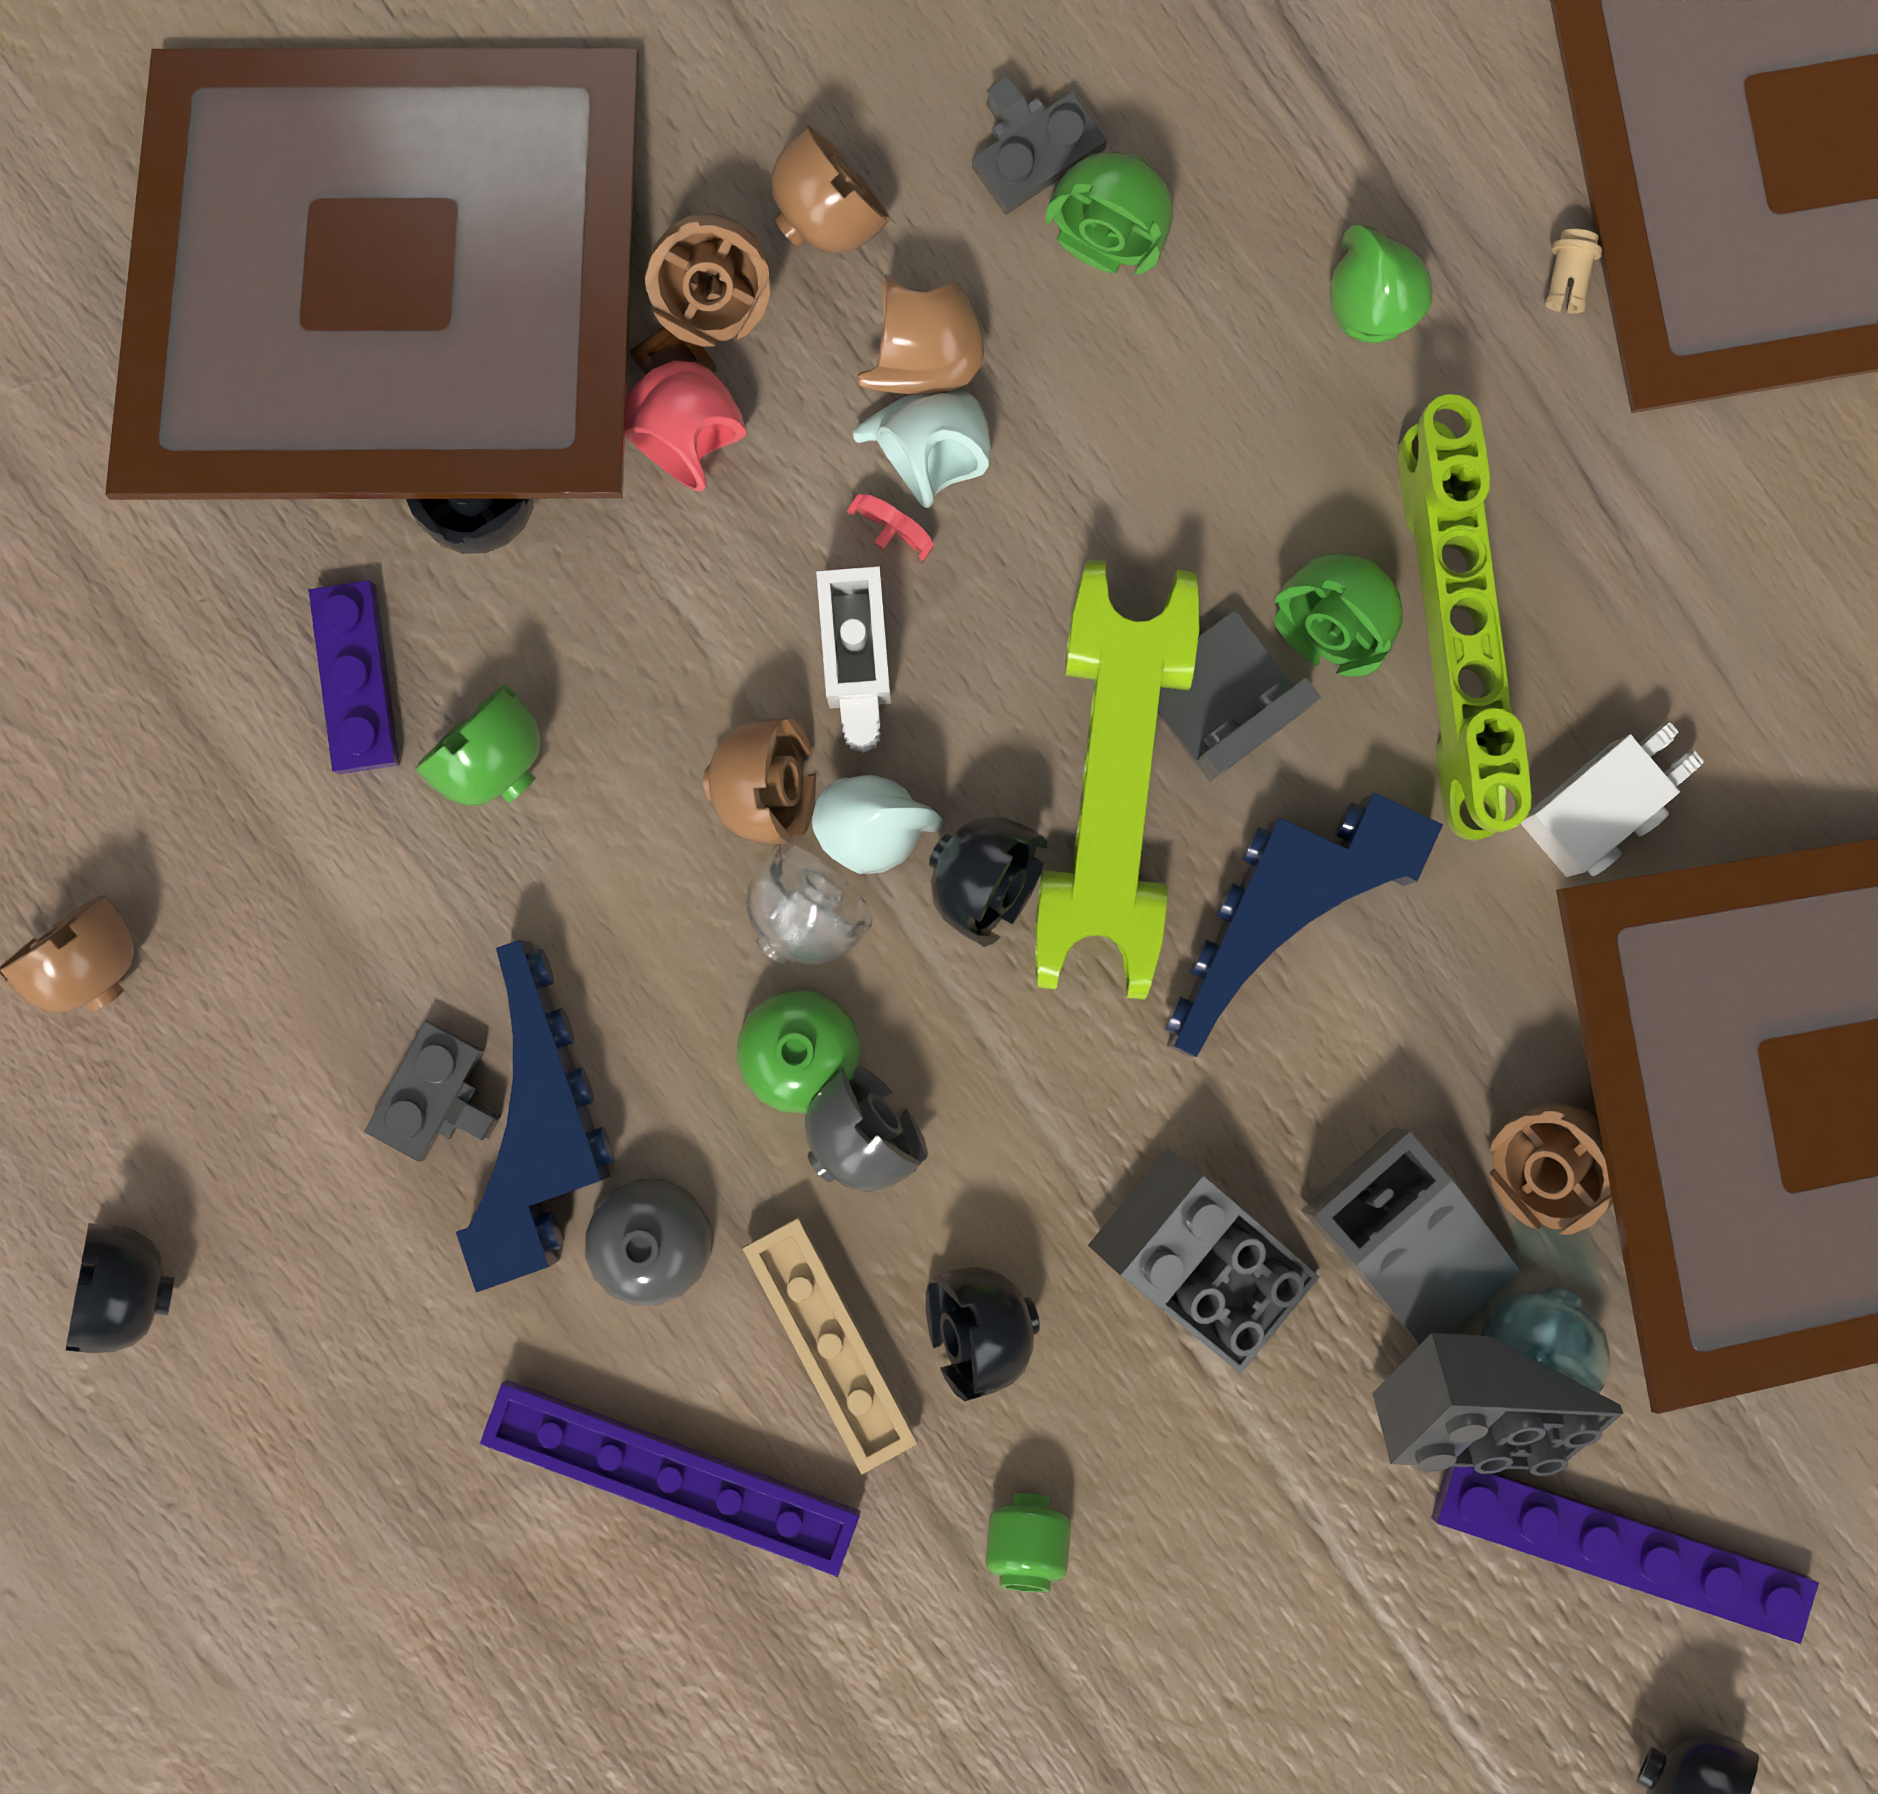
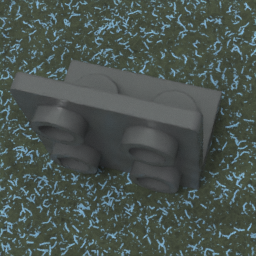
M1231 612L1198 637L1194 675L1190 690L1160 688L1158 714L1211 782L1308 710L1321 696L1307 678H1304L1294 686L1237 612Z

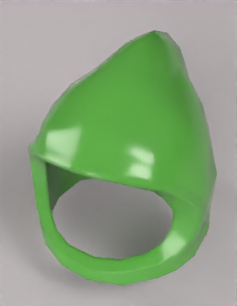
M1352 225L1344 232L1341 247L1348 252L1335 268L1329 287L1331 310L1339 328L1347 336L1360 342L1381 343L1393 340L1402 332L1416 326L1428 313L1433 294L1430 273L1423 261L1407 246L1391 237L1384 236L1374 227Z

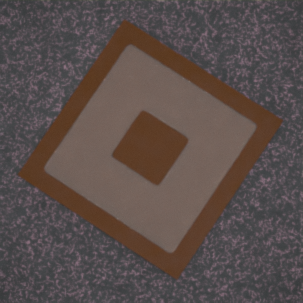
M1550 0L1595 232L1599 236L1598 245L1602 248L1601 262L1631 413L1878 372V0Z
M151 49L105 495L110 500L623 498L639 65L638 49Z
M1878 838L1557 889V899L1651 1412L1661 1414L1878 1363Z

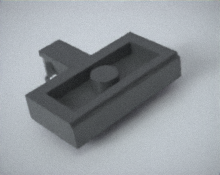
M1006 76L987 89L989 96L986 105L999 122L991 128V132L997 142L972 158V168L1003 213L1007 215L1061 179L1070 168L1090 154L1100 153L1105 150L1107 139L1073 91L1045 109L1038 98L1027 104L1023 95L1010 78Z
M425 1021L364 1132L418 1162L425 1160L439 1134L450 1139L457 1128L480 1140H484V1138L489 1139L501 1116L472 1101L479 1088L468 1082L484 1050L430 1021Z

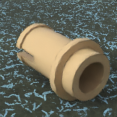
M1566 229L1561 232L1560 240L1553 243L1551 250L1556 255L1549 295L1545 301V306L1548 309L1561 312L1566 288L1570 287L1571 294L1567 313L1574 314L1585 311V301L1593 262L1602 255V248L1597 245L1599 236L1596 233L1584 229Z

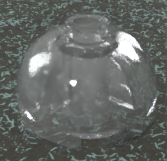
M781 844L774 845L760 863L747 889L745 906L751 927L758 935L756 943L768 957L779 963H785L787 960L801 965L819 966L842 958L857 945L870 929L874 918L869 905L862 896L854 905L839 890L849 884L840 873L816 856L794 846L790 848L786 855H783L781 853Z

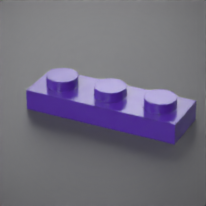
M369 580L308 589L332 772L345 774L400 766L376 585Z

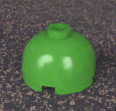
M1103 152L1090 154L1065 173L1048 203L1045 219L1049 226L1054 218L1055 223L1061 229L1056 240L1065 250L1080 261L1102 271L1115 274L1120 264L1137 265L1133 273L1135 275L1144 274L1156 266L1165 247L1174 216L1168 187L1144 158L1133 153Z
M1341 552L1324 554L1304 564L1287 580L1274 604L1279 603L1280 608L1274 616L1275 625L1286 643L1302 658L1315 666L1320 663V655L1331 663L1340 665L1335 674L1345 677L1367 676L1379 669L1390 653L1403 624L1401 596L1389 576L1376 563L1363 557Z
M505 684L476 707L477 711L465 721L459 722L414 768L433 789L450 801L464 806H482L501 795L510 803L536 779L528 769L540 753L541 736L535 718L522 700Z
M790 989L767 997L748 1014L738 1034L736 1060L743 1082L760 1102L780 1112L806 1114L811 1100L840 1070L844 1068L848 1081L852 1079L855 1068L858 1065L860 1066L861 1041L854 1020L838 1002L816 991Z

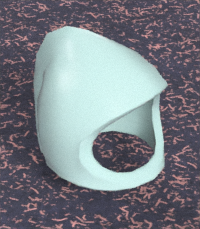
M958 388L947 393L909 394L865 420L852 432L853 439L857 443L866 441L878 442L912 494L926 508H929L934 503V497L942 489L953 483L981 476L990 465L991 444L986 415L974 396Z
M871 774L851 778L844 777L831 783L817 798L812 816L813 831L822 849L832 859L857 874L883 873L903 863L915 848L923 831L936 832L941 830L944 824V820L933 809L913 801L907 790L898 783Z

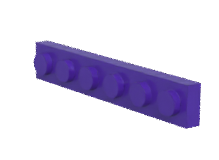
M505 1380L501 1384L479 1443L480 1445L836 1577L840 1573L861 1510L510 1380Z
M1449 1467L1446 1469L1431 1517L1437 1524L1798 1644L1802 1642L1819 1582L1809 1576L1498 1473H1477L1474 1467Z

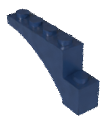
M1374 792L1363 798L1359 805L1353 802L1348 805L1335 833L1336 836L1343 839L1341 846L1280 817L1269 823L1267 830L1258 826L1252 834L1242 857L1243 861L1250 864L1241 886L1234 883L1230 884L1217 910L1216 917L1225 921L1215 943L1205 939L1192 964L1190 973L1198 976L1191 995L1189 999L1179 996L1167 1018L1164 1030L1172 1033L1167 1047L1189 1057H1197L1217 1019L1243 983L1278 947L1309 922L1342 902L1384 883L1394 881L1405 886L1417 882L1443 824Z
M517 940L496 948L507 989L513 1034V1080L508 1117L496 1165L480 1205L469 1226L456 1231L476 1293L548 1268L560 1261L557 1249L563 1248L561 1230L552 1212L544 1214L541 1202L611 1177L607 1165L615 1161L613 1149L603 1127L594 1128L587 1105L594 1103V1094L589 1078L583 1067L574 1069L567 1045L574 1043V1035L569 1019L563 1008L554 1010L547 986L554 984V976L549 960L543 949L534 951L532 942Z

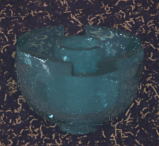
M1547 1287L1545 1292L1528 1291L1511 1295L1492 1311L1481 1330L1480 1336H1489L1599 1394L1605 1386L1611 1360L1606 1332L1599 1321L1582 1307V1299L1568 1290L1558 1287Z

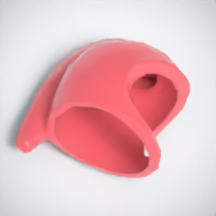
M673 360L654 368L634 385L627 394L625 437L665 472L692 490L702 492L707 485L705 473L700 463L701 459L705 455L738 442L746 436L747 429L743 422V416L732 394L709 368L697 362Z

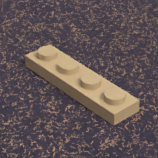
M800 1216L745 1245L742 1250L861 1475L917 1445L918 1439Z

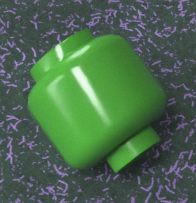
M1032 1493L1013 1494V1505H1003L991 1512L988 1524L985 1562L988 1570L995 1576L1000 1577V1587L1015 1591L1044 1593L1050 1592L1051 1582H1056L1066 1576L1069 1562L1071 1523L1065 1514L1050 1509V1497Z

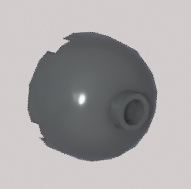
M859 1065L855 1068L850 1081H848L843 1068L811 1100L805 1115V1134L811 1149L808 1152L809 1162L824 1180L828 1182L836 1180L843 1186L867 1193L890 1188L908 1178L927 1159L928 1150L925 1139L909 1111L905 1109L900 1118H898L893 1109L882 1099V1097L893 1092L873 1073Z
M639 1179L613 1190L595 1208L585 1233V1258L594 1280L610 1296L634 1306H659L681 1297L701 1278L711 1256L712 1229L707 1216L705 1217L700 1205L686 1189L666 1180Z

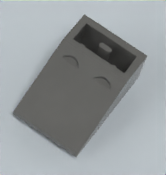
M1392 1128L1301 1209V1212L1418 1345L1431 1333L1451 1334L1520 1272V1269L1456 1183L1416 1137L1407 1130Z
M1170 1149L1164 1152L1088 1244L1120 1276L1240 1374L1320 1278L1204 1175Z
M1431 1333L1372 1393L1390 1464L1418 1465V1468L1425 1472L1440 1471L1449 1467H1474L1475 1471L1481 1474L1497 1473L1505 1469H1528L1531 1474L1536 1476L1552 1475L1564 1470L1568 1466V1461L1585 1446L1597 1442L1602 1437L1601 1432L1623 1414L1621 1405L1489 1336Z

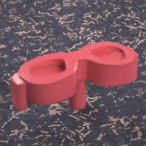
M858 494L847 509V513L850 515L858 512L871 521L884 526L874 542L882 550L885 549L895 533L919 553L918 558L922 564L934 548L930 536L919 524L877 497L868 494Z

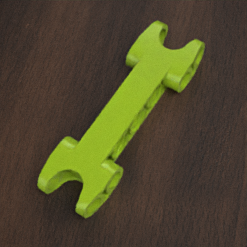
M1445 394L1429 403L1424 409L1419 423L1412 426L1403 436L1398 447V466L1404 517L1408 528L1415 535L1441 733V738L1436 746V762L1444 815L1448 827L1455 835L1465 840L1478 841L1490 837L1496 832L1507 831L1521 824L1531 809L1532 797L1525 735L1521 722L1512 714L1484 505V500L1490 491V472L1482 421L1477 407L1469 399L1461 395ZM1442 409H1452L1458 412L1465 422L1464 436L1456 439L1453 432L1446 425L1433 421L1435 412ZM1417 436L1419 444L1418 460L1412 452V441ZM1442 548H1454L1462 553L1467 563L1465 573H1456L1448 569L1442 559ZM1452 608L1463 609L1472 616L1475 624L1473 635H1463L1455 630L1450 621V611ZM1461 669L1471 670L1480 677L1483 685L1480 698L1470 697L1461 690L1458 683V675ZM1507 788L1514 796L1515 810L1512 816L1504 821ZM1464 799L1466 800V806L1471 818L1479 827L1483 828L1482 830L1471 829L1461 820L1459 812L1460 805ZM1484 801L1490 809V816L1485 811Z
M1087 559L1070 619L1064 673L1067 677L1094 680L1072 872L1042 869L1034 927L1037 988L1056 990L1059 973L1072 946L1085 937L1102 936L1115 943L1122 955L1126 979L1125 997L1145 1000L1153 981L1163 943L1168 895L1167 883L1138 880L1160 688L1190 690L1199 636L1198 580L1195 571L1176 569L1172 588L1163 612L1149 621L1136 622L1120 615L1109 600L1108 584L1105 575L1106 561Z

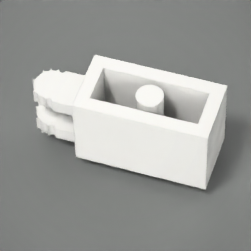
M880 566L816 571L826 698L830 709L840 708L842 731L845 733L844 739H847L846 745H850V750L854 749L865 754V752L877 748L876 744L880 742L879 736L881 732L878 731L881 728L879 705L891 704Z
M1670 721L1659 726L1639 743L1631 734L1610 743L1529 811L1521 825L1566 877L1585 873L1586 871L1593 877L1613 864L1622 855L1617 845L1632 832L1641 837L1666 819L1669 812L1665 809L1664 805L1680 793L1676 787L1704 763V760L1694 750L1680 756L1663 773L1651 759L1652 755L1669 745L1674 740L1676 734L1679 733Z

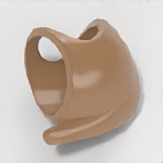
M887 274L884 276V327L877 365L873 369L860 372L857 375L859 386L884 392L925 395L947 393L968 384L982 366L985 352L980 324L970 304L969 297L962 290L960 284L951 281L930 291H914L900 285L893 276Z

